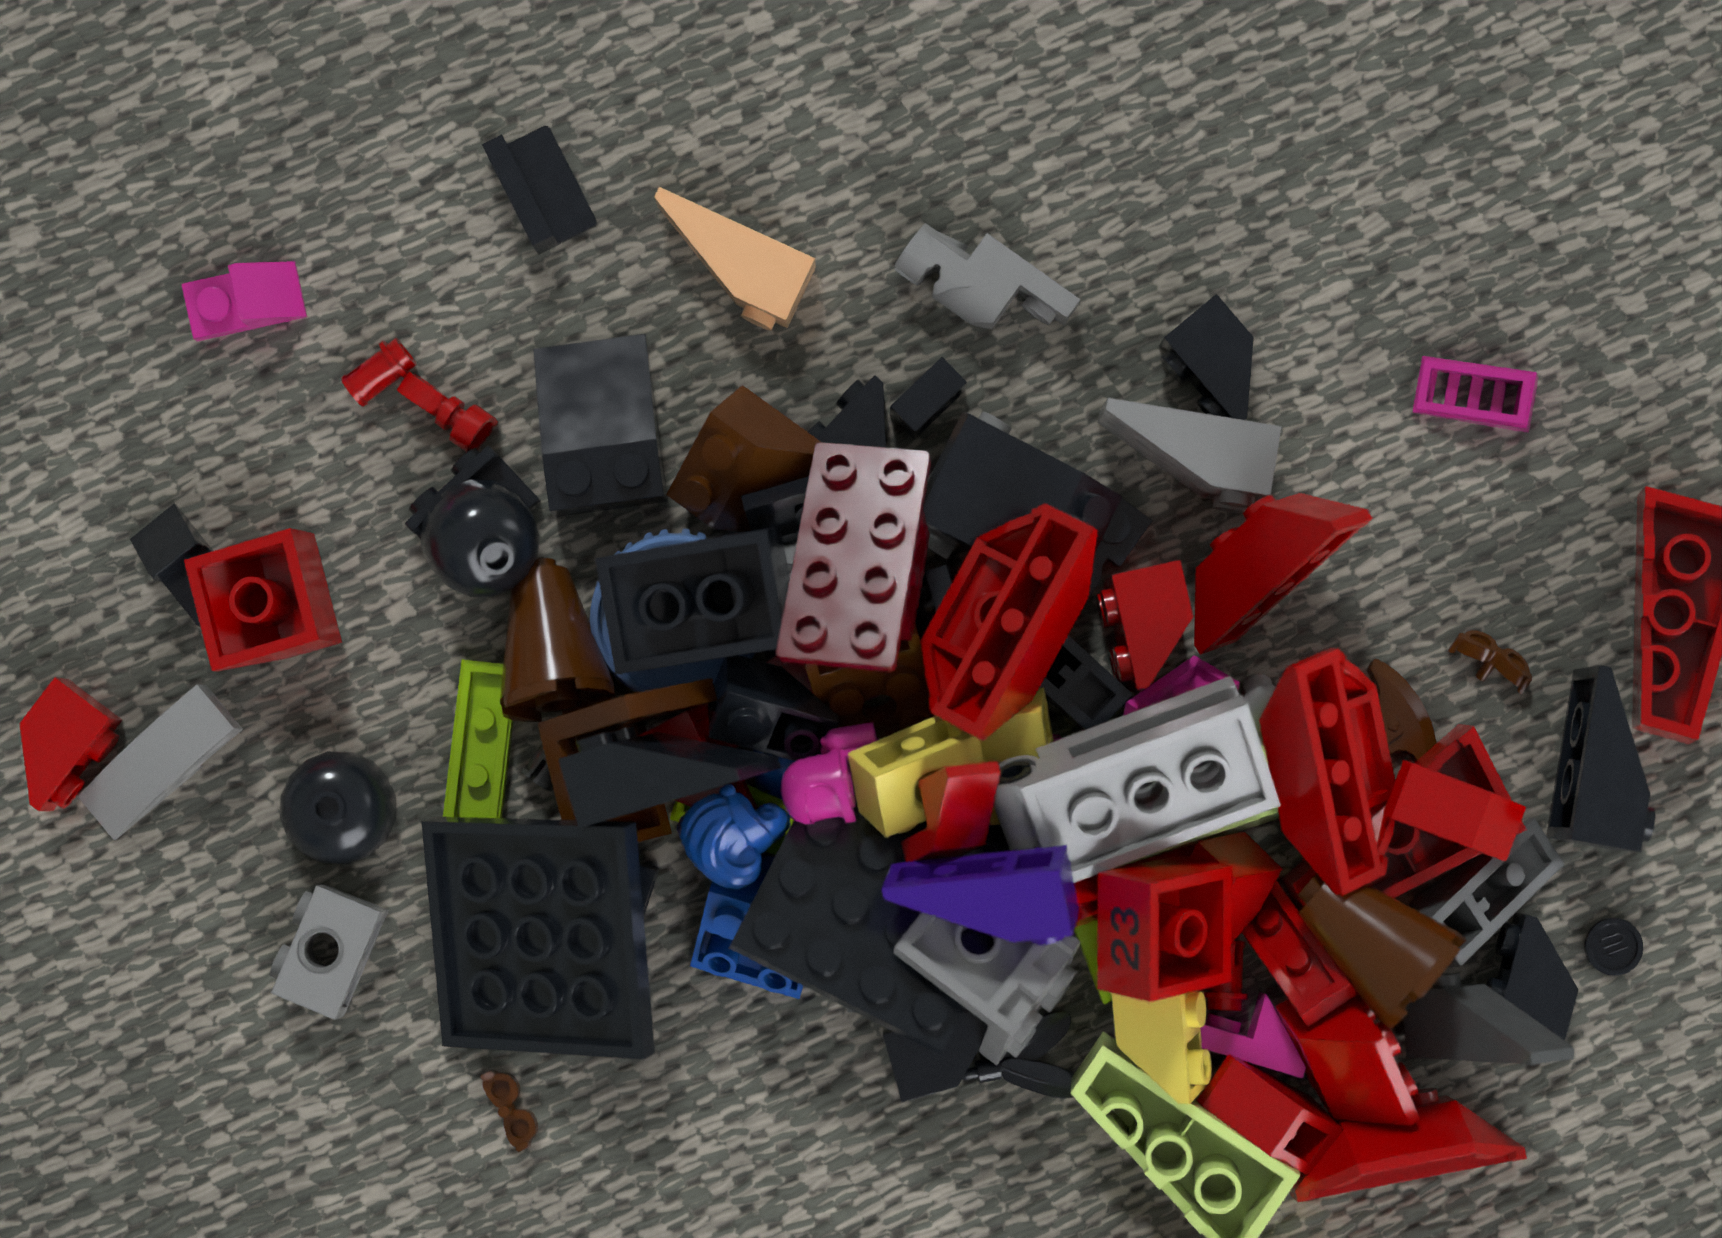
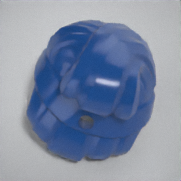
M725 784L720 788L719 794H711L693 804L683 817L680 818L676 828L687 856L698 870L710 881L721 887L739 890L747 887L758 878L761 872V854L769 849L773 843L780 840L790 827V815L773 803L763 804L756 811L743 794L736 792L733 785Z

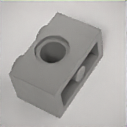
M328 884L316 885L313 893L305 891L292 919V923L299 925L291 946L285 944L281 946L272 964L270 976L276 978V982L271 993L336 1020L343 1017L389 910ZM320 933L331 935L338 944V956L331 965L322 964L313 954V942Z

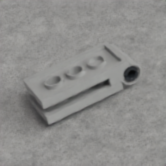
M1231 676L1038 747L1036 752L1039 759L1031 755H1022L1000 762V777L993 805L1010 851L1067 845L1074 883L1096 875L1098 872L1110 870L1281 806L1249 706L1242 695L1239 696L1236 684Z

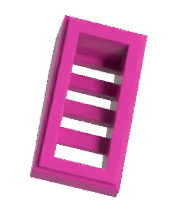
M1422 356L1412 412L1529 433L1538 384V374L1532 371ZM1438 371L1449 373L1444 404L1433 403ZM1461 376L1472 377L1467 408L1456 406ZM1484 380L1495 381L1490 411L1479 410ZM1507 384L1518 385L1513 415L1502 413Z

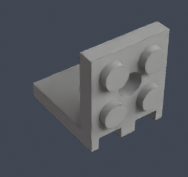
M922 912L895 946L893 953L988 1025L978 1052L995 1065L999 1064L1007 1052L1016 1058L1036 1032L1035 1027L1043 1017L1038 1013L1041 1007L1051 1013L1071 986L1069 983L1077 973V970L1071 967L1070 964L1080 945V941L1071 936L1065 937L1054 944L1036 945L1031 940L1011 942L992 935L994 947L986 954L975 955L968 952L961 943L960 935L968 927Z

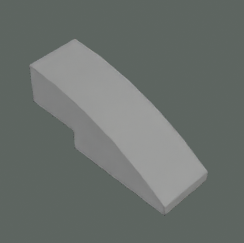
M196 684L119 753L81 792L78 798L111 838L117 840L199 771L207 759L240 733L243 728L208 686Z

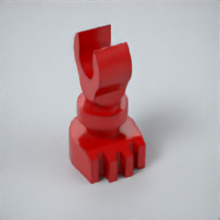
M410 371L396 389L404 397L435 416V424L443 430L452 428L449 438L450 442L466 453L473 448L479 450L480 446L483 445L491 434L493 427L499 422L477 404L464 410L465 403L459 398L452 396L449 399L436 387L417 374H412Z

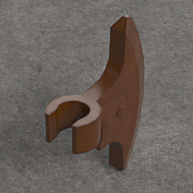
M1373 659L1366 671L1377 687L1390 754L1396 751H1403L1410 755L1415 763L1436 744L1430 716L1420 697L1409 683L1391 666L1379 659Z

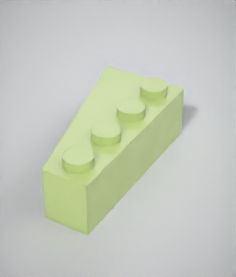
M1104 1031L1071 1078V1095L1122 1150L1125 1149L1144 1170V1174L1159 1190L1162 1189L1184 1213V1217L1206 1238H1258L1300 1177L1298 1170L1269 1156L1203 1108L1197 1102L1200 1095L1190 1104H1178L1116 1046V1039Z

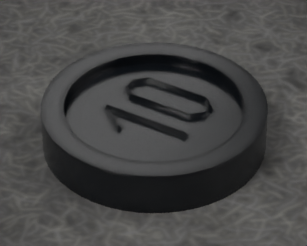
M1606 918L1590 928L1585 938L1584 949L1589 963L1597 971L1607 975L1618 976L1630 972L1638 965L1643 954V940L1639 931L1630 922L1619 918Z

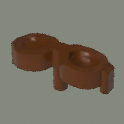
M1470 630L1466 633H1459L1448 649L1450 653H1455L1457 650L1466 656L1484 662L1475 674L1476 678L1480 681H1485L1492 670L1496 668L1505 678L1518 687L1517 691L1520 695L1523 694L1532 681V675L1525 659L1513 649L1498 647L1496 641L1484 632Z
M494 1069L482 1074L483 1089L491 1102L499 1108L498 1115L504 1118V1129L510 1144L516 1147L518 1153L529 1148L532 1144L531 1140L538 1131V1121L533 1112L528 1109H517L514 1105L521 1089L518 1080L510 1073L497 1072Z

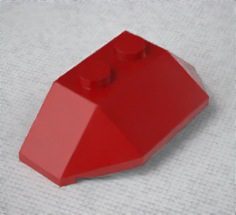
M1302 493L1275 500L1273 495H1268L1249 506L1243 512L1246 521L1241 526L1229 529L1214 539L1210 544L1213 552L1196 567L1194 646L1201 655L1238 641L1252 626L1362 527H1365L1373 519L1366 508Z
M1046 503L1031 510L1032 513L1013 519L976 538L921 639L925 676L930 692L929 704L931 713L982 741L1032 702L1089 598L1098 530Z
M1329 648L1286 667L1259 718V725L1269 771L1281 805L1277 809L1283 834L1334 894L1345 895L1386 875L1388 859L1385 857V853L1393 835L1395 820L1383 816L1396 780L1376 685L1358 667L1346 659V655L1339 648Z
M1437 1088L1418 1089L1419 1093L1412 1096L1411 1099L1420 1120L1410 1126L1335 1120L1343 1128V1131L1309 1175L1300 1172L1299 1179L1290 1190V1196L1297 1202L1309 1201L1442 1174L1527 1159L1524 1146L1458 1101L1447 1095L1438 1096Z

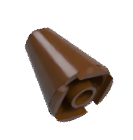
M538 558L527 576L510 593L500 704L503 717L513 721L542 722L541 712L563 711L562 715L612 700V697H615L614 682L591 632L589 619L569 569L556 565V560L552 558Z
M1316 873L1297 895V898L1305 904L1299 911V916L1339 969L1345 974L1379 1022L1390 1029L1408 1013L1404 1009L1410 1001L1413 1003L1417 998L1421 999L1457 956L1461 950L1459 947L1467 940L1457 931L1367 884L1345 895H1337L1333 893Z

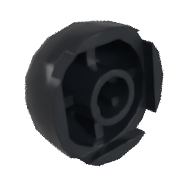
M471 479L449 487L440 495L443 499L435 506L432 513L428 510L422 522L420 543L427 564L448 587L469 597H494L512 590L527 576L538 558L540 535L532 511L514 491L507 489L503 484L494 480Z
M327 751L307 759L289 776L280 796V820L287 838L303 855L323 864H351L370 856L387 841L396 821V795L389 783L388 777L374 761L354 752Z

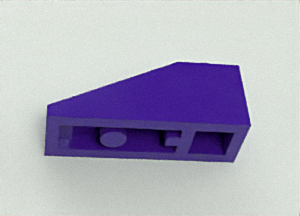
M1067 845L893 863L882 887L884 900L1011 942L1031 940L1036 945L1057 943L1065 937L1073 936L1079 913Z

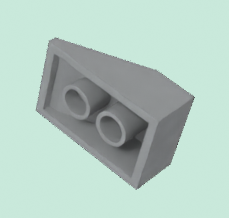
M1107 398L1099 412L1098 424L1198 496L1214 499L1213 509L1243 514L1253 503L1271 495L1282 426Z

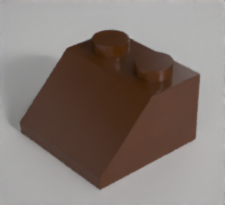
M742 385L709 413L666 495L713 529L737 532L750 531L741 496L808 477L815 445L821 441Z

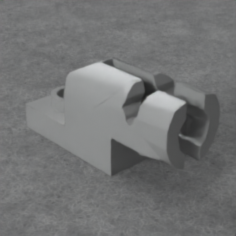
M925 223L911 239L894 266L896 272L917 286L923 283L926 277L937 273L939 279L934 284L932 298L970 325L992 329L1017 294L1026 299L1022 307L1030 315L1046 325H1050L1053 319H1055L1064 326L1080 301L1074 294L988 233L970 255L966 252V249L969 247L968 245L936 231Z

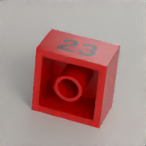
M1177 855L1098 872V990L1146 1002H1154L1231 982V865Z

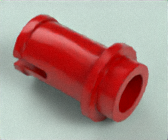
M397 338L393 339L390 343L384 340L381 341L378 352L349 374L341 377L345 388L362 407L366 406L371 399L400 377L405 378L407 373L417 365L412 355Z
M1233 941L1231 944V982L1209 987L1208 992H1203L1205 998H1207V1010L1242 1011V1000H1248V994L1242 993L1244 941Z

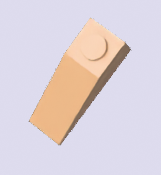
M659 187L654 196L658 208L734 303L744 308L741 317L754 325L770 331L775 323L788 328L815 271V258Z

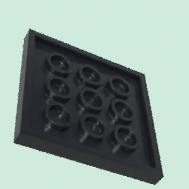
M856 795L855 806L853 807L856 822L845 823L844 818L834 817L818 820L814 824L806 825L794 819L729 949L941 1055L965 1007L893 953L895 946L922 912L884 900L882 887L893 863L906 862L902 841L927 829V821L917 824L907 832L885 837L859 813ZM989 823L985 845L963 856L1010 851L1001 825H990ZM967 928L960 935L963 947L972 954H986L994 947V940L990 934Z
M434 816L421 821L442 1046L643 1060L655 1053L636 822L601 821L578 828L576 820Z

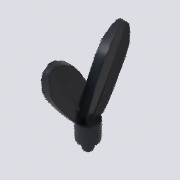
M1066 1011L1044 1014L1035 1027V1034L1016 1058L1007 1052L998 1065H995L988 1058L974 1061L975 1067L968 1068L962 1079L971 1080L977 1078L980 1084L1000 1080L1003 1077L1004 1080L1011 1084L1039 1094L1060 1099L1072 1098L1071 1078L1074 1073L1060 1066L1037 1061L1038 1058L1053 1048L1066 1035L1071 1024L1070 1014Z

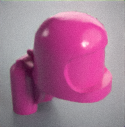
M873 722L829 730L826 736L820 740L822 755L797 760L787 768L783 774L781 792L784 805L792 818L806 825L814 824L818 820L834 817L844 818L845 823L856 822L853 809L855 806V793L847 753L879 740Z

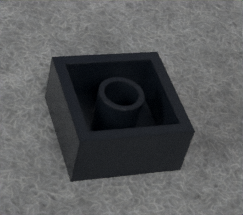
M941 357L890 406V415L915 440L965 392L967 381Z

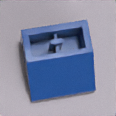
M761 854V872L758 878L747 887L738 890L721 887L714 882L711 883L690 967L710 972L716 976L727 977L757 986L773 993H780L800 999L803 985L729 949L775 858Z

